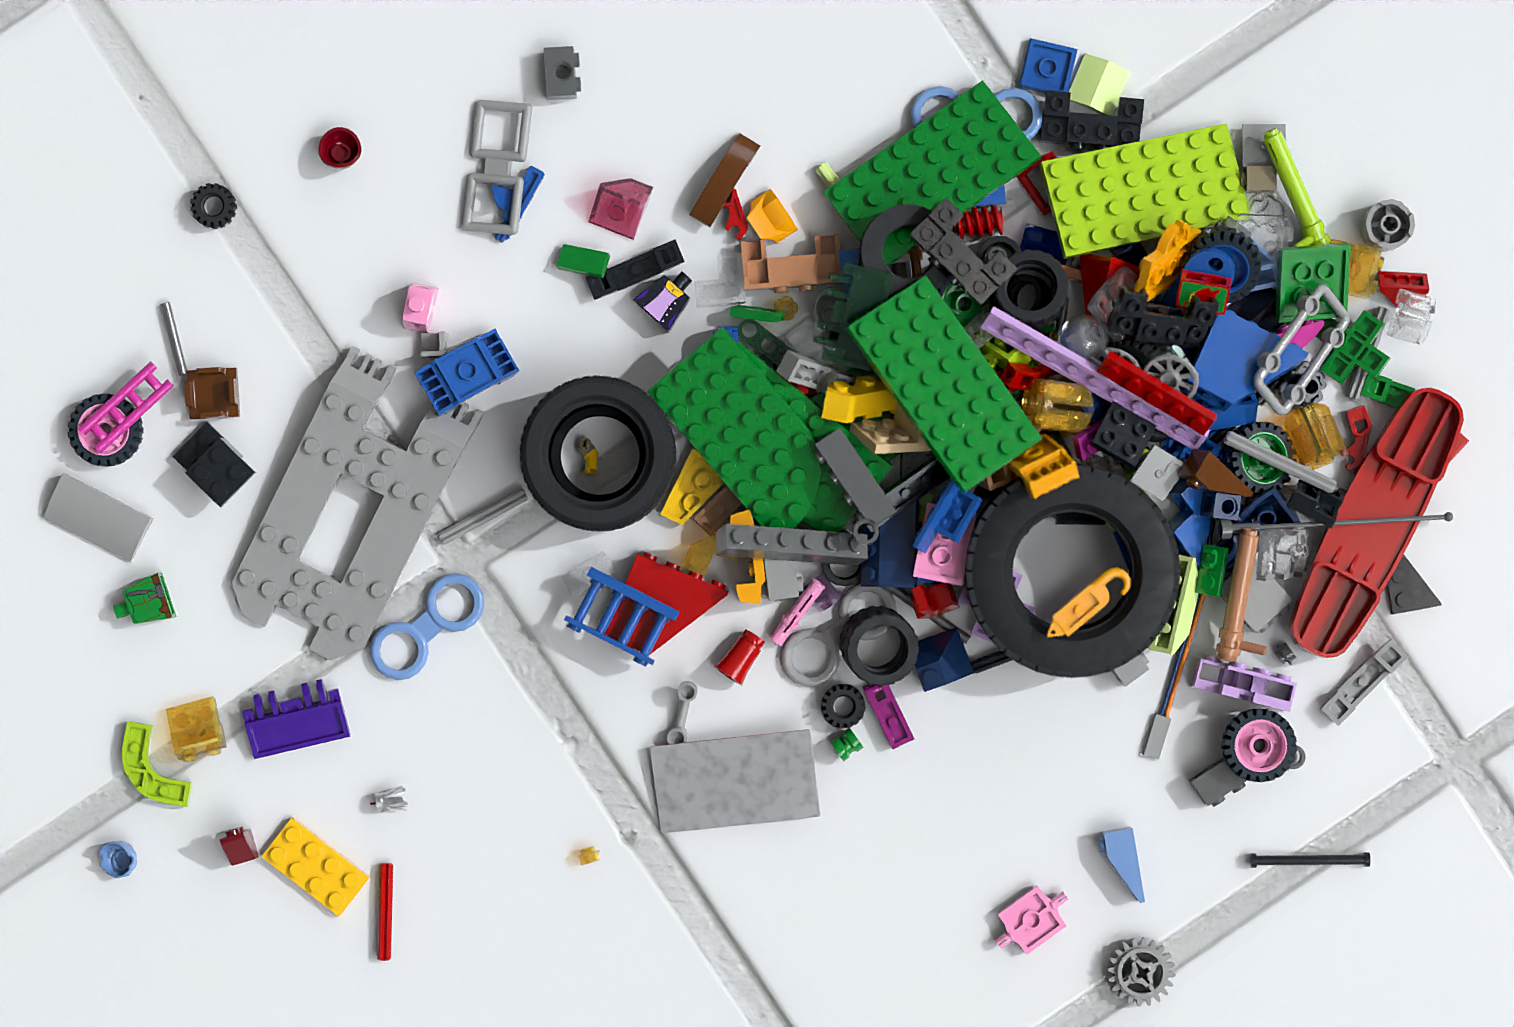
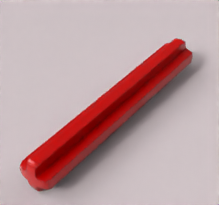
M381 863L379 866L377 959L380 961L391 959L392 863Z

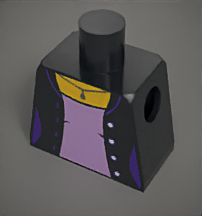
M682 271L673 281L663 275L636 296L634 302L666 331L670 332L690 301V297L683 291L692 280Z

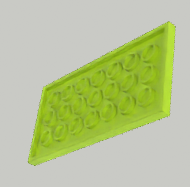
M1227 123L1042 161L1039 164L1064 259L1159 239L1170 223L1175 224L1177 219L1190 225V228L1195 227L1201 230L1214 227L1219 220L1223 222L1227 216H1230L1237 222L1251 218L1244 187L1241 186V176Z

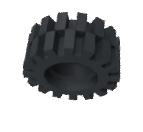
M207 183L204 187L202 185L198 187L199 190L197 192L194 191L192 194L194 197L190 200L192 204L190 210L193 213V217L203 226L212 229L226 227L225 224H230L232 217L236 215L235 209H237L236 199L232 192L217 183ZM210 197H218L223 203V208L217 215H209L205 211V202Z
M834 685L822 697V714L826 721L834 727L841 729L850 728L858 724L864 716L866 708L864 697L852 685ZM842 696L848 697L853 703L852 711L845 716L838 715L833 708L835 700Z

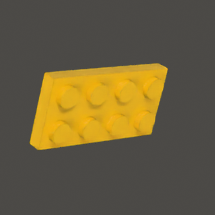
M293 817L261 856L338 917L341 916L370 878V876Z

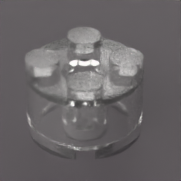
M1399 289L1396 296V303L1398 304L1395 308L1390 309L1387 322H1390L1387 336L1420 345V343L1425 341L1432 324L1429 321L1430 313L1434 314L1436 300L1427 295Z

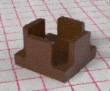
M211 367L187 370V382H184L185 405L189 407L190 420L240 417L238 369L236 367Z

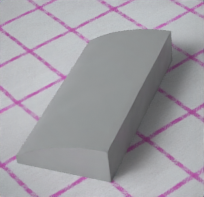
M62 473L43 517L129 562H132L154 519Z

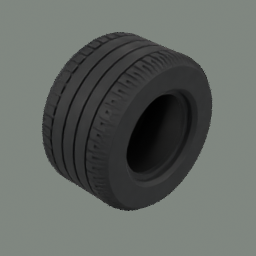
M584 376L555 387L553 391L548 392L538 402V405L533 408L523 428L519 457L521 471L528 490L548 514L560 522L578 529L597 532L613 531L640 521L662 501L670 487L675 472V439L665 414L645 391L630 382L611 376ZM597 416L610 417L626 425L635 436L639 447V463L632 479L618 491L603 495L587 493L576 487L565 474L561 461L562 445L569 431L579 422Z

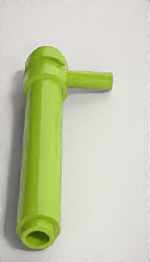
M1277 127L1264 132L1263 141L1301 226L1299 230L1303 239L1292 247L1330 244L1331 239L1324 232L1325 225L1322 219L1318 218L1282 132L1278 131Z

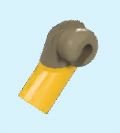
M582 437L578 440L577 451L585 460V472L587 474H595L597 472L598 451L589 438Z

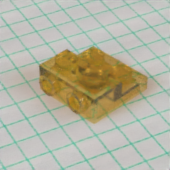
M1331 239L1330 244L1347 243V242L1340 241V240H1336V239ZM1348 243L1351 245L1348 295L1368 299L1370 294H1375L1378 286V281L1374 280L1376 270L1381 271L1383 267L1384 257L1380 256L1382 250Z
M214 696L166 709L174 754L179 760L183 759L184 762H192L198 759L197 755L207 753L209 756L218 755L222 752V748L227 747L223 725L219 719Z

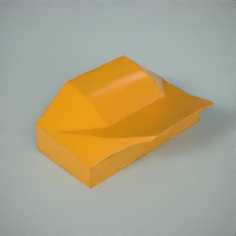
M771 189L750 202L751 209L746 218L760 239L774 240L778 244L798 231L790 215Z

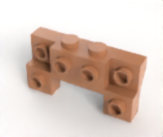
M839 234L830 236L815 235V254L767 258L765 240L755 242L741 241L745 291L774 289V293H788L789 288L799 287V291L803 292L814 290L813 286L843 283L838 252H840Z

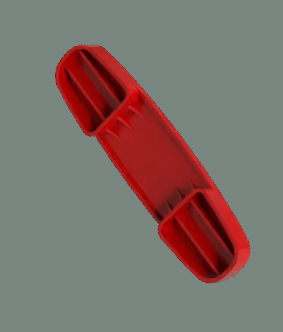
M1431 387L1420 388L1406 395L1389 418L1346 490L1336 521L1423 516L1438 482L1445 475L1461 432L1464 415L1459 402L1450 395ZM1420 521L1327 527L1309 567L1289 622V634L1294 644L1302 650L1321 658L1337 657L1345 653L1379 604L1380 595L1397 568Z

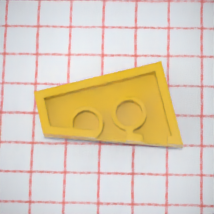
M692 448L660 514L681 525L724 483L697 450Z

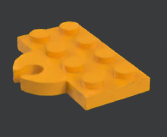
M1179 219L1175 221V224L1170 223L1164 231L1157 249L1141 260L1139 264L1140 275L1134 285V292L1139 293L1140 288L1146 289L1149 301L1169 288L1188 260L1192 246L1200 238L1201 230L1195 227L1190 228V225Z

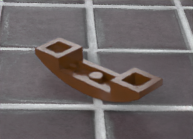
M740 133L713 173L689 216L710 228L761 145Z

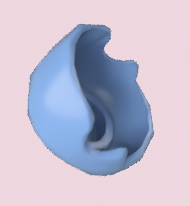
M118 840L105 843L98 852L101 855L100 867L111 877L118 879L129 876L136 867V852L126 842Z

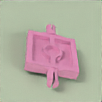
M1036 885L997 914L1005 924L1007 932L995 940L1002 949L1013 940L1028 955L1066 927V924L1059 916L1057 908L1069 899L1062 891L1051 900Z

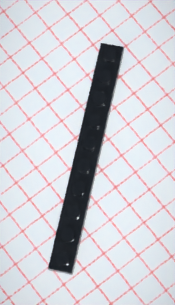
M1055 371L1017 397L1015 401L1031 421L1073 392L1074 389L1067 377ZM933 456L883 491L896 512L879 523L877 527L886 523L950 478L936 456ZM865 524L871 532L874 531L870 525Z

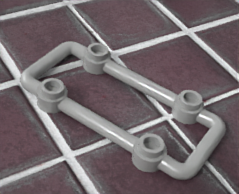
M1323 284L1318 285L1310 295H1304L1298 299L1296 307L1299 312L1272 351L1264 352L1257 359L1259 369L1253 379L1254 386L1277 415H1286L1294 404L1299 405L1304 401L1306 396L1305 388L1332 348H1339L1344 342V331L1350 321L1349 314L1330 288ZM1323 296L1340 320L1335 328L1330 327L1323 331L1321 339L1324 344L1298 382L1284 388L1283 398L1285 401L1281 405L1263 380L1269 372L1274 373L1279 369L1280 355L1307 316H1313L1318 312L1320 307L1319 299Z

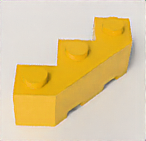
M857 376L854 386L848 385L843 381H830L826 391L822 418L849 423L854 422L855 417L858 416L870 419L882 416L884 411L895 414L897 401L882 381L876 380L871 376Z

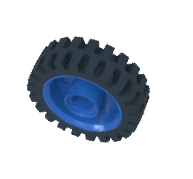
M1221 227L1219 231L1215 228L1210 230V233L1205 232L1202 234L1201 238H1198L1192 246L1188 258L1197 250L1216 248L1225 252L1232 259L1235 275L1227 302L1232 303L1234 299L1238 301L1244 295L1247 296L1256 286L1261 273V254L1259 253L1258 246L1253 244L1254 240L1251 237L1246 238L1244 232L1241 231L1239 234L1234 228L1228 231L1226 227ZM1212 258L1209 264L1214 268H1219L1218 263L1222 262V260Z

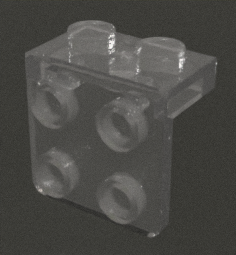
M1239 214L1237 222L1252 232L1251 238L1271 255L1278 265V248H1287L1288 241L1293 240V227L1289 225L1288 217L1286 215Z

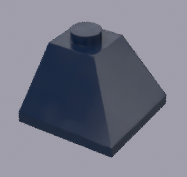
M958 627L919 640V653L915 668L924 692L974 674Z

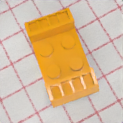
M1040 434L1042 440L1007 463L1011 480L1018 476L1023 478L1028 494L1033 499L1048 493V491L1054 488H1058V486L1064 483H1068V481L1074 478H1079L1075 461L1066 453L1061 445L1047 434Z
M746 510L731 515L730 524L754 526L751 511ZM753 558V562H749L750 577H755L756 583L736 585L740 602L760 604L761 585L765 582L763 559Z

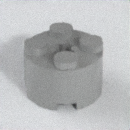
M1393 199L1382 200L1366 211L1360 226L1362 236L1368 246L1380 251H1390L1402 246L1411 238L1415 228L1413 213L1403 205L1404 203ZM1386 220H1388L1389 225H1392V228L1388 231L1383 226Z

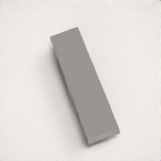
M787 350L776 370L777 373L788 381L821 390L825 394L830 381H843L848 385L854 386L857 378L854 375Z

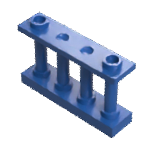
M590 567L586 576L591 578L589 581L591 585L574 618L568 615L565 616L564 620L569 622L567 627L578 633L584 630L635 656L633 661L646 667L648 663L653 665L655 660L650 658L649 655L665 623H669L670 619L676 621L680 611ZM604 585L613 589L611 593L613 596L595 630L582 622L599 589H603ZM627 596L635 600L633 604L635 608L617 641L605 635V632L622 599L625 600ZM648 608L657 611V619L641 651L638 652L627 646V643L643 612H647Z

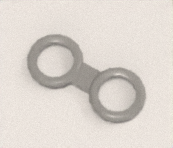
M861 583L849 588L841 598L839 619L824 631L814 628L802 629L792 634L785 642L781 658L782 666L787 676L796 684L806 687L820 686L829 681L836 673L840 662L839 638L845 622L850 619L848 610L850 602L856 595L862 592H872L878 594L884 600L888 609H893L897 612L896 602L892 594L884 587H861ZM881 625L874 630H868L862 635L861 640H876L886 635L892 626ZM808 638H814L823 642L830 654V661L826 670L814 677H807L798 673L791 661L793 648L798 642Z

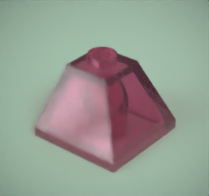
M632 178L600 183L588 222L634 240L648 206L653 187Z

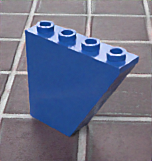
M1226 309L1225 315H1217L1213 327H1208L1204 343L1200 344L1192 362V366L1199 374L1198 389L1194 396L1225 412L1256 393L1257 390L1253 379L1259 369L1257 359L1264 352H1271L1279 341L1280 336L1260 328L1253 321L1237 316L1232 310ZM1289 343L1280 355L1279 369L1274 373L1269 372L1264 378L1263 382L1267 386L1299 366L1309 353L1302 350L1299 345ZM1193 378L1184 380V382L1192 386L1194 385ZM1181 387V390L1190 394L1191 391L1184 387Z

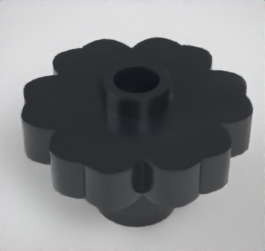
M1303 361L1299 366L1280 377L1282 381L1276 384L1279 399L1285 400L1283 398L1284 388L1298 382L1309 366V362ZM1319 371L1315 373L1305 388L1306 396L1304 401L1299 405L1294 404L1291 409L1304 411L1306 407L1314 408L1317 406L1318 402L1323 399L1321 391L1326 388L1324 373Z

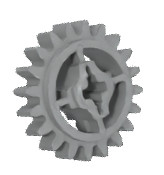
M1144 937L1141 938L1140 944L1132 938L1131 946H1128L1123 941V951L1117 948L1114 949L1118 957H1109L1114 966L1107 967V970L1114 974L1107 979L1110 982L1116 981L1111 989L1113 991L1121 989L1118 997L1122 999L1127 995L1126 1002L1128 1004H1131L1133 999H1136L1138 1007L1141 1006L1144 999L1147 1005L1151 1006L1152 997L1160 1002L1159 993L1168 995L1164 987H1173V983L1168 978L1176 976L1174 972L1169 971L1170 968L1175 966L1174 962H1167L1171 954H1162L1165 948L1163 945L1155 949L1156 941L1153 939L1149 945H1147L1146 938ZM1145 952L1155 956V958L1142 961L1135 953ZM1128 959L1130 963V969L1128 973L1124 977H1122V967L1125 961ZM1136 963L1143 969H1146L1144 973L1147 981L1140 975H1136L1138 973ZM1160 966V977L1154 985L1152 976L1156 968ZM1132 983H1141L1145 986L1146 990L1135 991L1127 986Z

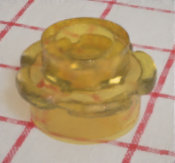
M785 296L775 302L774 308L784 310L783 308L787 306L788 310L785 311L784 319L788 321L795 317L794 314L798 311V305L796 302H793L791 297Z
M594 846L580 850L581 855L577 856V859H580L581 865H586L600 860V850L595 851Z

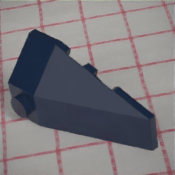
M1272 486L1255 497L1239 515L1238 521L1235 520L1233 524L1259 522L1260 525L1301 522L1296 511L1287 507L1288 500L1283 493ZM1293 528L1260 530L1257 533L1259 535L1257 552ZM1240 533L1232 534L1231 539H1220L1215 545L1229 548L1225 574L1234 567Z

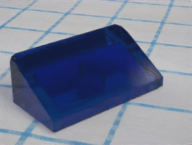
M1026 223L1019 246L1021 251L1027 249L1041 250L1052 255L1061 265H1065L1068 258H1063L1057 232Z

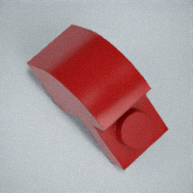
M943 582L928 589L921 585L912 588L913 595H910V599L917 619L932 618L960 608L952 584Z

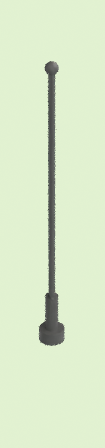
M1446 512L1444 515L1337 520L1333 526L1445 520L1450 522L1453 520V514ZM1221 519L1218 522V533L1220 539H1231L1232 534L1242 532L1243 528H1251L1260 532V530L1318 527L1325 525L1319 522L1260 525L1259 522L1232 524L1230 519Z

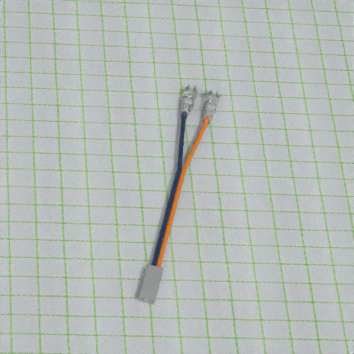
M1241 496V512H1243L1249 499L1247 496ZM1213 517L1211 518L1209 526L1210 533L1207 538V544L1210 545L1212 543L1216 518ZM1198 594L1190 633L1179 647L1160 712L1155 714L1143 753L1145 756L1158 760L1160 758L1171 722L1169 713L1204 603L1205 594Z

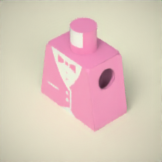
M417 283L409 286L402 316L405 329L429 333L439 288Z

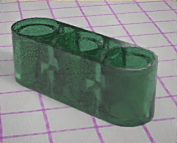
M743 320L738 327L739 337L759 354L770 360L777 368L787 350L795 352L755 320ZM751 324L756 328V334L753 337L743 335L742 329L745 325ZM767 339L773 340L776 344L775 350L765 352L761 347L763 341Z

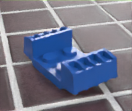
M495 328L441 356L414 373L438 415L442 416L455 409L457 405L493 385L501 384L512 378L520 370Z

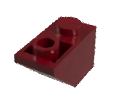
M243 826L225 832L226 837L219 839L231 866L259 857L251 829L244 831Z

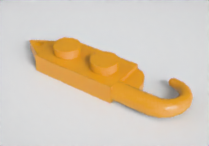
M1111 568L1101 574L1051 616L1053 619L1047 637L1071 635L1104 607L1109 601V593L1105 584L1112 578L1120 577L1124 581V587L1121 591V594L1124 595L1130 587L1128 574L1119 568Z

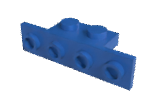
M951 479L948 486L942 489L937 505L930 510L923 529L919 530L916 534L913 547L926 554L937 533L958 543L983 500L968 491L962 494Z

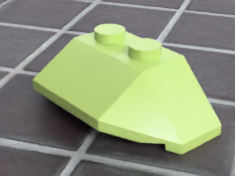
M1179 555L1180 580L1175 605L1166 625L1153 643L1148 646L1149 650L1174 655L1190 633L1199 594L1195 593L1198 577L1196 559Z

